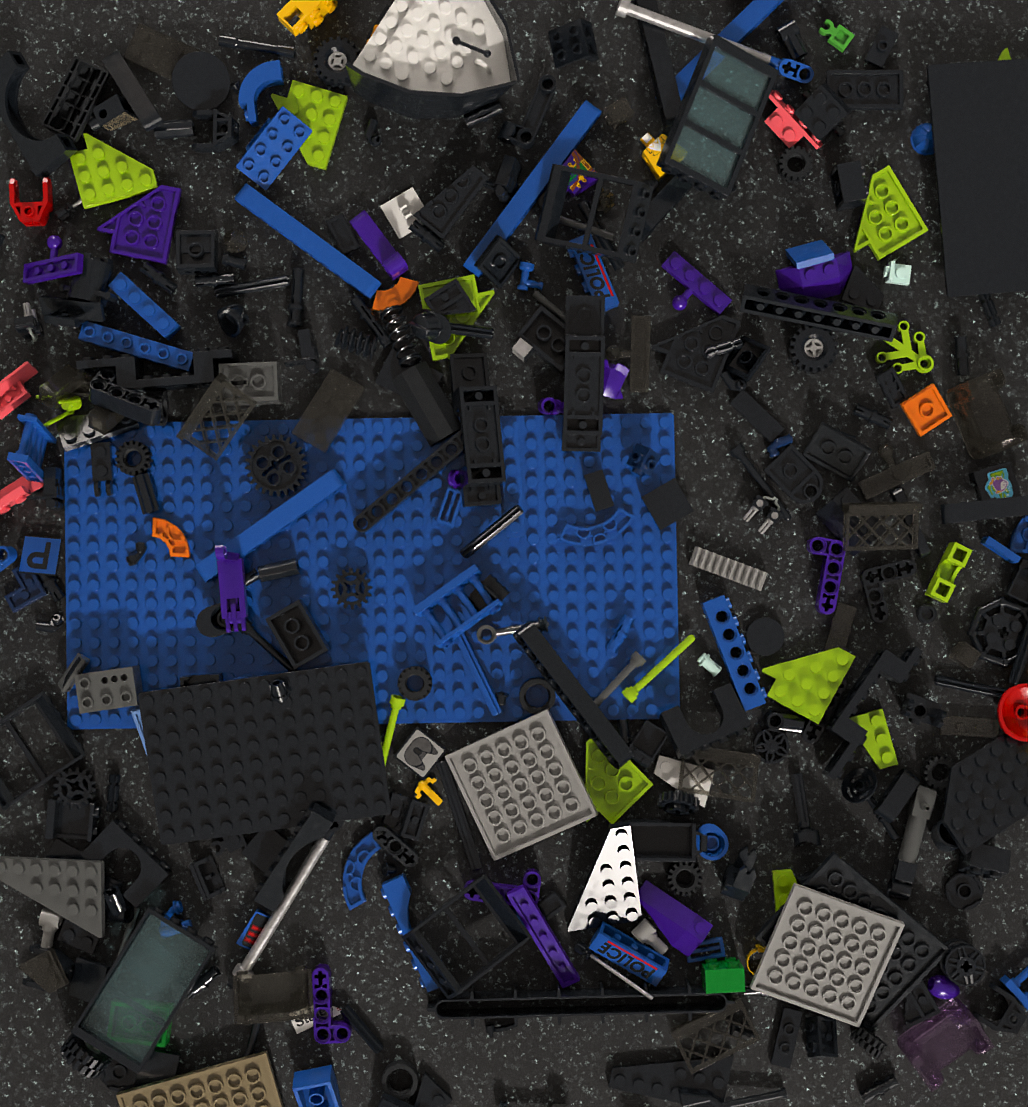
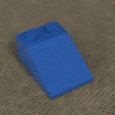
M332 1065L294 1072L292 1089L299 1107H342L337 1079Z

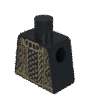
M116 94L93 108L95 117L89 120L88 123L93 131L104 128L112 132L139 119L128 101Z

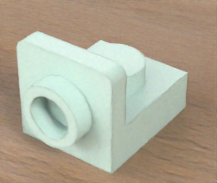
M890 261L884 266L883 270L885 283L908 286L912 265L896 264L895 261Z

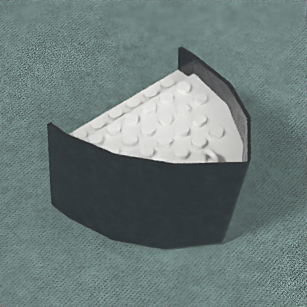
M394 0L391 6L386 5L367 34L368 42L354 64L352 65L349 62L345 64L353 91L370 103L411 119L460 117L497 101L519 81V73L508 24L494 0ZM374 25H378V27L376 28V30H375L374 33L372 34L373 29H374ZM457 36L461 41L482 50H490L491 56L486 58L483 54L460 44L456 46L453 44L452 39Z

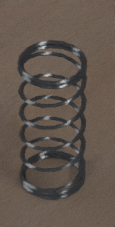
M395 305L384 309L380 313V318L382 322L387 323L385 330L390 332L389 340L394 342L392 349L398 351L396 358L400 360L398 362L399 366L408 367L418 363L422 356L420 352H416L402 359L398 358L400 351L416 347L417 343L408 344L401 349L394 348L396 342L408 340L414 335L407 334L397 340L390 338L393 333L404 331L410 327V325L406 324L393 331L387 330L389 324L400 322L406 318L405 315L398 316L403 312V307ZM394 309H400L397 313L385 316ZM394 318V319H392V320L389 321V322H385V321L383 320V319L387 320V319ZM419 357V358H417L416 360H414V361H412V362L405 363V364H401V363L404 362L405 360H410V359Z

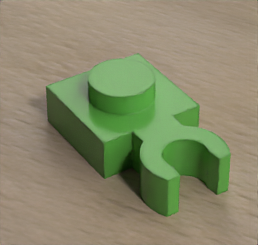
M826 19L824 24L829 29L825 30L821 27L818 32L822 36H829L830 38L827 42L843 53L855 35L840 24L835 28L833 22Z

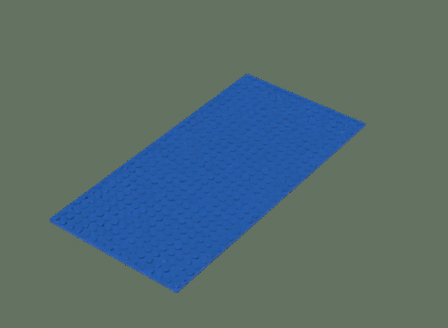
M672 413L603 414L600 452L562 451L563 415L500 416V423L518 421L525 537L506 538V528H504L469 558H464L460 550L502 517L505 512L502 483L500 484L501 505L463 507L461 505L454 528L435 523L447 486L452 487L447 481L448 473L451 470H459L465 465L464 453L368 532H359L353 526L356 516L455 435L453 434L430 447L414 418L167 422L165 426H149L138 422L139 429L95 442H111L114 474L112 496H108L106 493V481H101V496H95L90 444L67 452L64 451L67 668L77 653H81L90 659L83 673L139 665L143 692L180 687V677L186 675L222 673L223 681L240 676L255 677L289 672L249 635L241 634L239 631H232L211 638L199 632L196 625L198 614L203 609L221 602L218 576L205 583L195 566L215 552L216 545H225L327 472L336 469L346 483L342 489L242 558L244 559L245 574L254 568L258 572V566L297 558L300 574L266 582L257 580L246 586L248 617L246 618L253 622L254 630L288 660L265 619L293 602L302 599L329 645L330 650L297 668L298 670L368 661L371 666L379 724H388L392 709L389 703L390 696L399 695L403 697L397 685L398 678L403 670L411 666L423 667L430 673L433 683L432 689L421 700L413 701L406 698L404 707L399 710L396 724L522 721L535 714H531L523 709L519 700L521 686L531 678H545L516 642L513 634L497 636L490 644L481 643L476 634L478 628L485 624L498 629L525 624L527 621L532 623L538 622V618L544 619L546 617L549 622L548 632L545 630L542 635L593 701L630 663L631 655L636 650L646 662L642 667H635L598 708L608 720L659 719V715L662 712L678 705L680 707L679 655L638 692L639 695L632 704L621 692L626 687H633L679 645L676 522L659 530L641 499L642 496L675 478L674 415ZM273 434L276 435L277 439H279L280 435H283L284 441L290 437V444L295 441L298 442L296 448H303L300 454H306L307 456L302 460L308 462V465L303 466L308 472L302 473V476L306 479H299L301 486L295 484V492L288 489V495L281 491V497H278L276 492H274L273 496H269V490L263 494V488L256 490L257 483L250 484L253 477L246 476L251 471L245 469L246 466L250 465L245 459H251V455L247 452L255 451L252 445L258 447V439L265 442V436L272 440ZM132 440L141 442L149 447V451L152 452L153 456H151V459H153V462L150 463L151 468H148L146 473L150 474L160 508L157 512L143 515L132 479L134 476L120 471V468L116 465L118 463L115 461V458H117L115 453L119 451V446L124 445V442ZM637 443L651 448L661 455L651 476L644 473L640 476L632 472L633 468L626 464ZM449 445L446 449L449 455H453L457 451L455 445ZM278 447L274 452L275 456L281 457L284 450L282 447ZM130 452L127 456L128 463L131 466L138 465L141 461L139 452ZM288 455L282 462L290 459L291 456ZM439 457L433 458L432 466L439 467L442 464V459ZM262 458L259 461L260 468H265L268 464L266 458ZM275 461V462H274V465H275V466H274L273 468H271L270 470H272V469H274V468L277 469V470H279V469H280V468H279V464H281L282 462L278 463V462ZM289 463L285 467L287 473H292L295 469L293 463ZM421 469L417 472L418 479L423 480L427 477L426 470ZM602 469L614 506L595 512L584 475ZM270 470L265 471L262 475L265 476ZM273 474L270 476V483L276 484L279 477L277 474ZM403 483L402 490L404 492L411 491L412 483ZM452 491L449 492V495H448V498H447V501H446V504H445V507H444V510H443V513H442V516H441V519H440V520H442V521H444V519H445V516H446V513H447V510H448V507H449V504H450V501H451V498H452V495H453V492H452ZM457 493V495H456V498H455V501H454V504H453V507H452V510H451V513H450V516H449V519H448V523H451V521H452V518H453V515H454V512H455V509H456V506H457V503H458V500H459V497H460V494H458V493ZM390 494L387 498L388 503L395 504L397 502V495ZM376 506L372 512L375 517H379L383 510L380 506ZM618 507L635 515L633 521L621 534L602 544L576 546L557 540L566 522L580 527L595 526L609 519ZM153 517L170 521L184 533L189 543L190 557H170L169 548L166 543L160 538L152 537ZM363 518L358 521L360 529L367 527L368 522L366 519ZM136 543H146L147 550L136 565L129 566L127 557L138 553ZM474 564L482 571V574L479 575L480 582L484 581L489 574H492L510 592L503 599L500 611L494 615L489 614L481 622L465 631L466 637L494 694L500 691L509 694L506 697V704L501 706L502 712L496 716L491 714L456 640L454 639V643L445 649L436 647L434 643L440 640L426 617H419L412 610L417 604ZM349 568H353V572L360 569L361 575L365 572L367 573L365 579L372 580L368 583V586H373V589L368 591L372 596L366 597L368 603L361 602V608L356 604L355 609H351L350 605L345 609L343 602L338 605L339 599L332 597L336 592L331 591V588H335V585L331 582L338 580L335 576L336 574L343 575V569L347 573ZM347 576L345 578L349 581H354L357 576ZM362 582L360 588L361 592L364 594L365 587L364 583ZM341 583L339 586L340 594L343 593V585ZM470 583L464 586L463 591L467 597L475 590V587ZM347 584L348 587H349V591H348L349 593H350V592L357 593L356 590L354 589L355 586H356L355 584H354V585H349V584ZM453 594L448 597V603L461 623L471 618V615L461 604L462 602L457 595ZM350 596L347 599L350 602L358 600L355 596ZM437 605L432 609V614L446 635L455 629L442 606ZM626 614L635 621L627 633V638H624L617 653H614L607 649L606 646L614 634V628L618 627L623 615ZM484 629L481 631L482 639L488 640L491 638V630ZM412 675L407 680V686L412 691H419L423 687V680L418 675ZM74 685L71 691L67 692V727L71 729L137 728L131 710L138 708L139 705L79 714L76 685ZM533 685L526 692V700L533 707H542L548 701V691L542 685ZM555 692V702L549 710L554 721L576 720Z

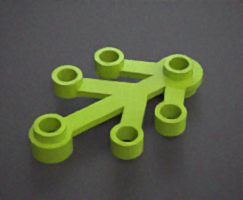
M907 321L899 322L897 330L901 333L902 343L893 338L892 342L885 341L898 351L879 352L875 356V361L883 364L887 360L908 357L913 362L906 364L895 363L892 365L893 367L895 365L900 367V371L896 372L897 375L903 371L914 369L923 374L930 372L934 367V361L931 356L926 354L925 334L919 331L912 337L913 342L917 344V354L912 351L909 323ZM901 324H905V325H906V329H905V330H902V329L900 328V325H901ZM917 334L921 335V341L916 339ZM880 354L884 356V361L879 360L878 356ZM921 361L926 362V367L921 366Z

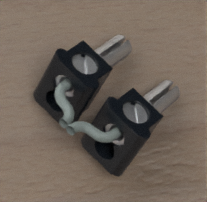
M26 302L23 303L24 317L14 319V328L18 333H21L25 340L32 338V341L36 342L38 337L44 336L43 326L37 321L36 310L30 309V303Z
M756 495L750 504L751 509L743 517L746 522H749L755 513L761 512L764 507L769 505L765 499L775 500L774 503L777 506V509L773 507L768 509V513L764 517L766 521L758 529L761 534H764L770 525L776 524L784 516L779 512L780 506L775 496L773 498L769 496L762 498L760 495Z

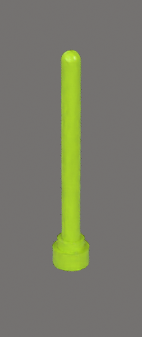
M689 635L633 687H626L621 692L624 697L632 704L637 699L638 692L693 643L695 636Z
M391 695L389 701L392 709L382 746L385 766L398 713L404 707L406 698L399 695Z

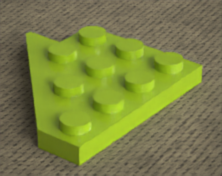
M292 80L287 98L276 94H271V97L278 110L284 106L312 129V133L299 149L309 166L326 170L348 97Z
M889 165L873 174L870 179L869 195L864 203L853 252L855 253L869 245L879 261L926 233L928 228Z
M474 274L418 285L422 308L429 309L424 299L449 282L457 279L476 308V311L443 316L450 323L465 325L475 324L495 294L494 290L478 293ZM451 334L450 339L443 344H435L429 341L433 361L446 359L449 354H454L466 336Z
M589 738L585 742V787L597 812L599 811L611 824H614L653 783L630 760L620 769L614 768L593 740Z

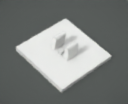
M413 187L380 206L399 239L412 232L409 230L411 224L413 225L415 220L424 225L413 216V214L424 207Z

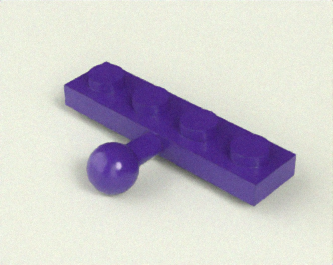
M52 235L47 239V246L50 248V259L24 264L23 283L29 285L82 274L84 255L77 252L58 257V250L62 247L63 242L59 236Z
M674 251L662 264L661 267L687 288L682 295L673 298L672 306L678 311L685 309L687 300L692 294L718 316L731 303L732 300L677 252Z

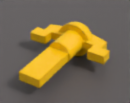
M428 777L419 781L414 791L417 794L415 796L417 799L422 796L420 792L423 791L437 806L443 802L427 785L429 782L434 784L437 781L435 778L431 779Z

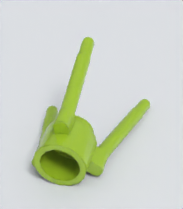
M36 395L37 399H62L58 403L66 410L65 413L44 423L45 427L68 415H73L74 410H79L82 406L81 398L78 395Z

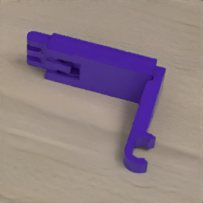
M216 545L215 554L216 559L219 560L217 561L221 615L222 619H225L226 632H231V624L234 625V632H238L240 623L242 631H247L246 617H248L244 559H241L240 553L227 552L226 546Z

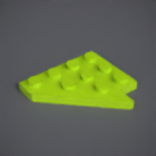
M83 133L87 149L77 151L70 157L84 209L149 193L158 188L153 169L87 133Z
M837 647L763 668L762 673L775 679L767 697L819 725L856 656Z

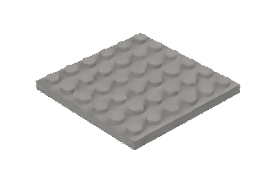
M549 709L445 756L494 861L598 815Z
M794 883L750 983V989L860 1027L905 924L900 920Z

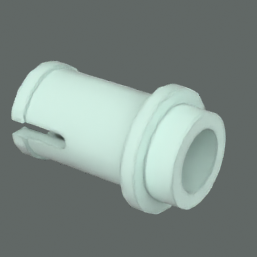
M703 653L697 660L699 666H703L713 677L722 669L721 666L710 658V654Z

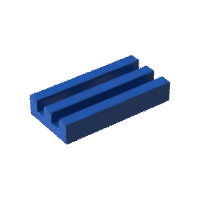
M447 486L435 523L454 528L462 505L461 490ZM452 491V492H453V495H452V498H451V501H450V504H449V507H448V510H447L445 519H444V521H442V520H440V519H441V516H442V513H443V510H444V507H445V504H446V501H447L449 492ZM457 493H458V494H460V497H459V500H458V503H457V506H456V509H455V512H454L452 521H451V523H448V519H449V516H450V513H451V510H452V507H453V504H454L456 495H457Z
M990 536L983 537L980 541L982 545L1011 564L1018 563L1021 559L1019 555Z
M722 936L704 939L700 945L719 942V945L696 948L692 954L720 949L721 952L695 957L690 955L687 957V962L691 963L709 958L726 957Z

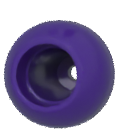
M934 975L928 981L929 992L937 998L953 999L960 993L959 986L945 975Z

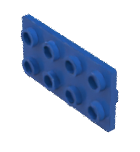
M282 106L272 119L268 118L245 147L247 152L236 164V168L264 190H267L310 136L312 129Z

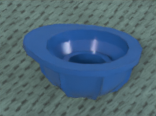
M929 123L917 126L911 133V146L918 154H934L932 126Z
M707 823L700 826L697 831L708 835V849L699 854L706 860L713 861L722 858L728 851L729 846L725 833L715 824ZM696 835L697 850H700V835Z

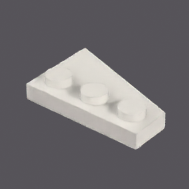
M658 755L654 774L674 788L688 794H694V797H698V800H700V805L705 808L715 771Z

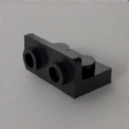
M827 1016L805 1018L808 1058H838L836 1019Z

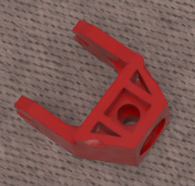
M43 177V199L41 202H20L18 181L15 178H10L9 202L19 221L26 227L46 226L49 220V214L54 209L52 182L49 177Z

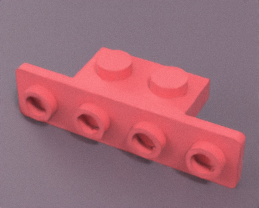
M771 90L769 99L778 108L764 122L788 148L795 146L803 137L815 149L822 147L823 144L794 114L795 109L790 104L786 105L783 102V97L777 90Z
M28 361L24 362L0 381V419H3L31 397L24 383L35 376L38 371Z
M22 476L1 489L0 515L8 512L13 505L24 502L27 496L43 487L44 483L28 481Z

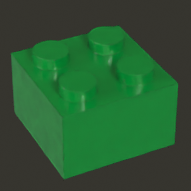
M725 957V960L709 958L701 961V981L706 994L745 992L744 967L739 959L736 960V957Z

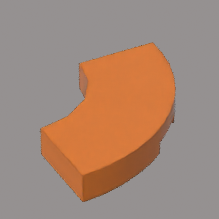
M400 277L398 283L391 289L385 291L377 290L372 309L383 311L391 306L403 305L415 294L419 282Z
M153 517L152 537L160 538L166 543L169 548L170 557H190V547L184 533L170 521Z

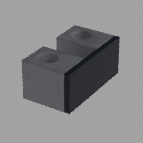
M520 338L513 346L512 353L526 363L534 354V348Z

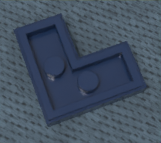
M19 566L12 569V572L21 587L4 596L13 613L48 595L38 574L18 573Z

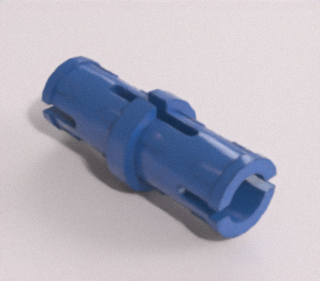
M626 614L623 615L618 627L613 630L614 634L606 646L607 649L617 653L635 621L633 618Z

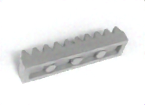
M695 546L689 561V565L758 591L762 590L768 574Z

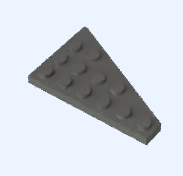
M0 856V881L99 938L105 936L104 861Z

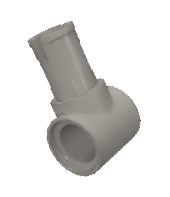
M46 908L42 909L39 917V926H42L43 930L41 947L50 949L53 947L54 935L57 929L61 927L63 917Z
M646 918L631 931L642 944L650 945L661 955L668 950V946L657 936L656 928Z

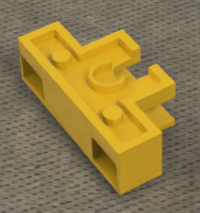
M290 0L277 13V17L296 37L299 33L302 34L308 26L311 30L314 27H318L323 22L324 17L336 9L338 2L337 0ZM297 15L300 20L292 27L288 22Z

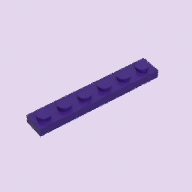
M525 884L508 891V899L562 988L580 981L579 974Z

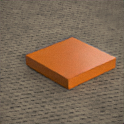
M933 383L900 404L917 435L920 437L952 417L950 410Z

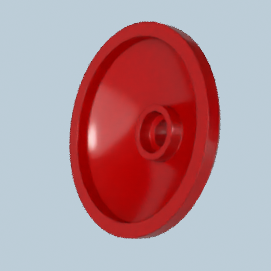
M1027 683L1014 685L1007 689L1001 696L997 707V717L1003 731L1011 738L1028 742ZM1018 709H1021L1020 715L1017 713Z

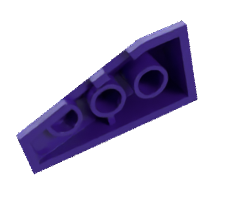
M647 880L640 887V904L648 915L651 916L671 946L689 957L704 941L713 925Z

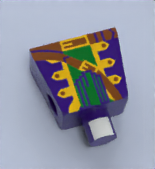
M576 150L571 153L562 165L596 172ZM571 174L567 191L572 197H576L596 184L598 179Z

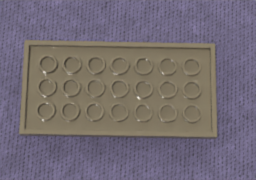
M267 1051L120 1091L116 1095L120 1107H284Z

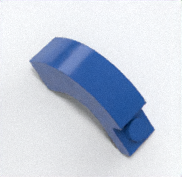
M280 60L258 65L246 75L241 84L238 98L239 105L244 109L245 119L249 121L252 127L259 126L257 100L262 91L272 86L285 85Z

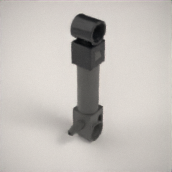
M918 785L911 795L907 811L909 816L898 858L895 857L890 874L892 877L887 885L886 894L889 897L907 901L910 897L918 867L916 860L927 819L930 820L936 800L937 792L934 788Z

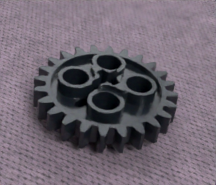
M273 434L272 440L265 436V442L258 439L259 446L252 445L255 451L247 452L251 455V459H245V461L250 463L245 469L251 471L246 476L253 477L250 484L257 483L255 489L263 488V494L269 490V496H273L274 492H276L277 496L281 497V491L288 495V489L295 492L294 485L301 486L299 479L305 480L306 478L302 476V473L308 472V470L303 468V466L308 465V462L302 460L307 455L300 454L303 448H296L298 444L296 441L290 444V437L284 441L283 435H280L279 439H277L276 435ZM278 447H282L284 450L281 457H276L274 454ZM288 455L291 456L290 459L282 462ZM262 458H266L268 461L265 468L259 467V461ZM275 461L278 462V463L282 462L281 464H279V468H280L279 470H277V469H275V468L272 469V470H270L271 468H273V467L275 466V465H274V462H275ZM289 463H293L295 466L292 473H287L285 470L286 465ZM270 470L265 476L262 475L265 471ZM273 474H277L279 477L276 484L270 483V476Z

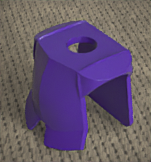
M607 359L604 360V397L614 400L623 399L620 389L630 370L621 363L615 365L608 363Z

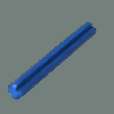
M464 632L455 640L491 714L496 716L502 712V708L498 704L497 698Z

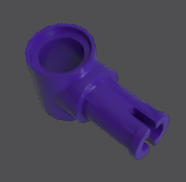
M551 397L542 398L537 405L539 412L544 415H559L564 410V402ZM546 401H549L552 404V408L550 411H546L544 409V403Z

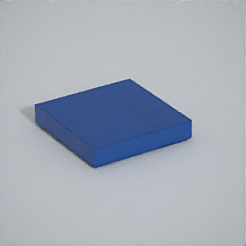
M823 240L785 249L786 256L797 269L834 259V253Z

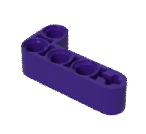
M365 210L349 221L393 281L409 269L405 260L398 251H395Z
M813 537L807 541V551L814 555L823 556L815 608L821 614H831L835 611L846 547L839 540ZM815 540L820 542L821 545L818 551H815L812 547ZM833 544L839 546L838 554L832 553L831 547ZM830 563H834L836 565V571L834 573H830L828 570V565ZM828 581L833 585L831 592L825 590V584ZM823 595H831V598L823 597ZM822 603L828 604L829 608L825 609L822 607Z
M529 868L524 873L523 884H525L529 893L535 895L534 901L538 904L541 875L537 869ZM535 874L538 877L537 881L534 883L527 880L528 875ZM474 880L467 881L464 888L468 886L470 883H472ZM492 882L506 903L513 906L505 894L518 887V885ZM470 891L464 894L468 900L483 902L476 891L474 894H470Z
M318 964L312 973L314 1039L320 1044L345 1043L349 1040L353 1028L348 1021H333L331 969L327 964ZM319 971H322V974H325L322 983H320L321 975L318 974ZM324 990L327 996L324 998L320 997L317 991ZM324 1009L328 1015L322 1017L318 1011ZM345 1028L348 1034L341 1035L338 1029ZM325 1029L328 1031L329 1035L322 1036L320 1035L319 1030Z

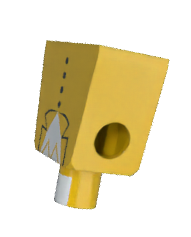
M648 132L640 139L646 146L642 153V158L659 182L667 174L661 170V167L656 165L667 136L661 134L655 140ZM676 144L671 158L680 162L685 158L687 152Z

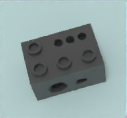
M277 361L219 364L220 403L224 406L283 404L281 365Z
M139 665L74 675L79 714L139 705L138 694L143 692Z

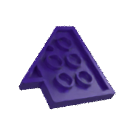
M161 185L97 228L98 232L112 235L109 252L115 255L167 264L182 190Z

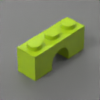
M950 542L928 585L925 595L941 603H948L956 586L954 585V580L958 572L965 568L973 550L957 542Z

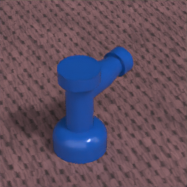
M520 262L519 268L522 270L520 285H517L518 290L528 291L529 287L542 290L543 282L528 279L529 273L534 270V264Z

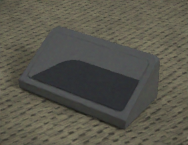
M77 653L58 682V687L63 693L71 691L75 685L74 675L82 674L90 662V659L81 653Z

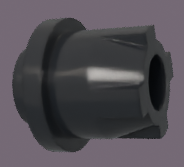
M275 679V681L269 683L271 700L277 703L286 701L290 696V691L286 688L284 680Z

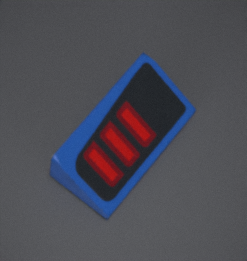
M258 908L236 944L250 950L270 915Z

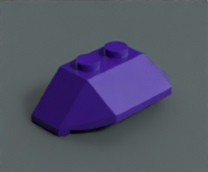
M850 251L834 254V259L801 269H797L793 265L775 270L780 290L823 299L841 294L852 273L853 267Z

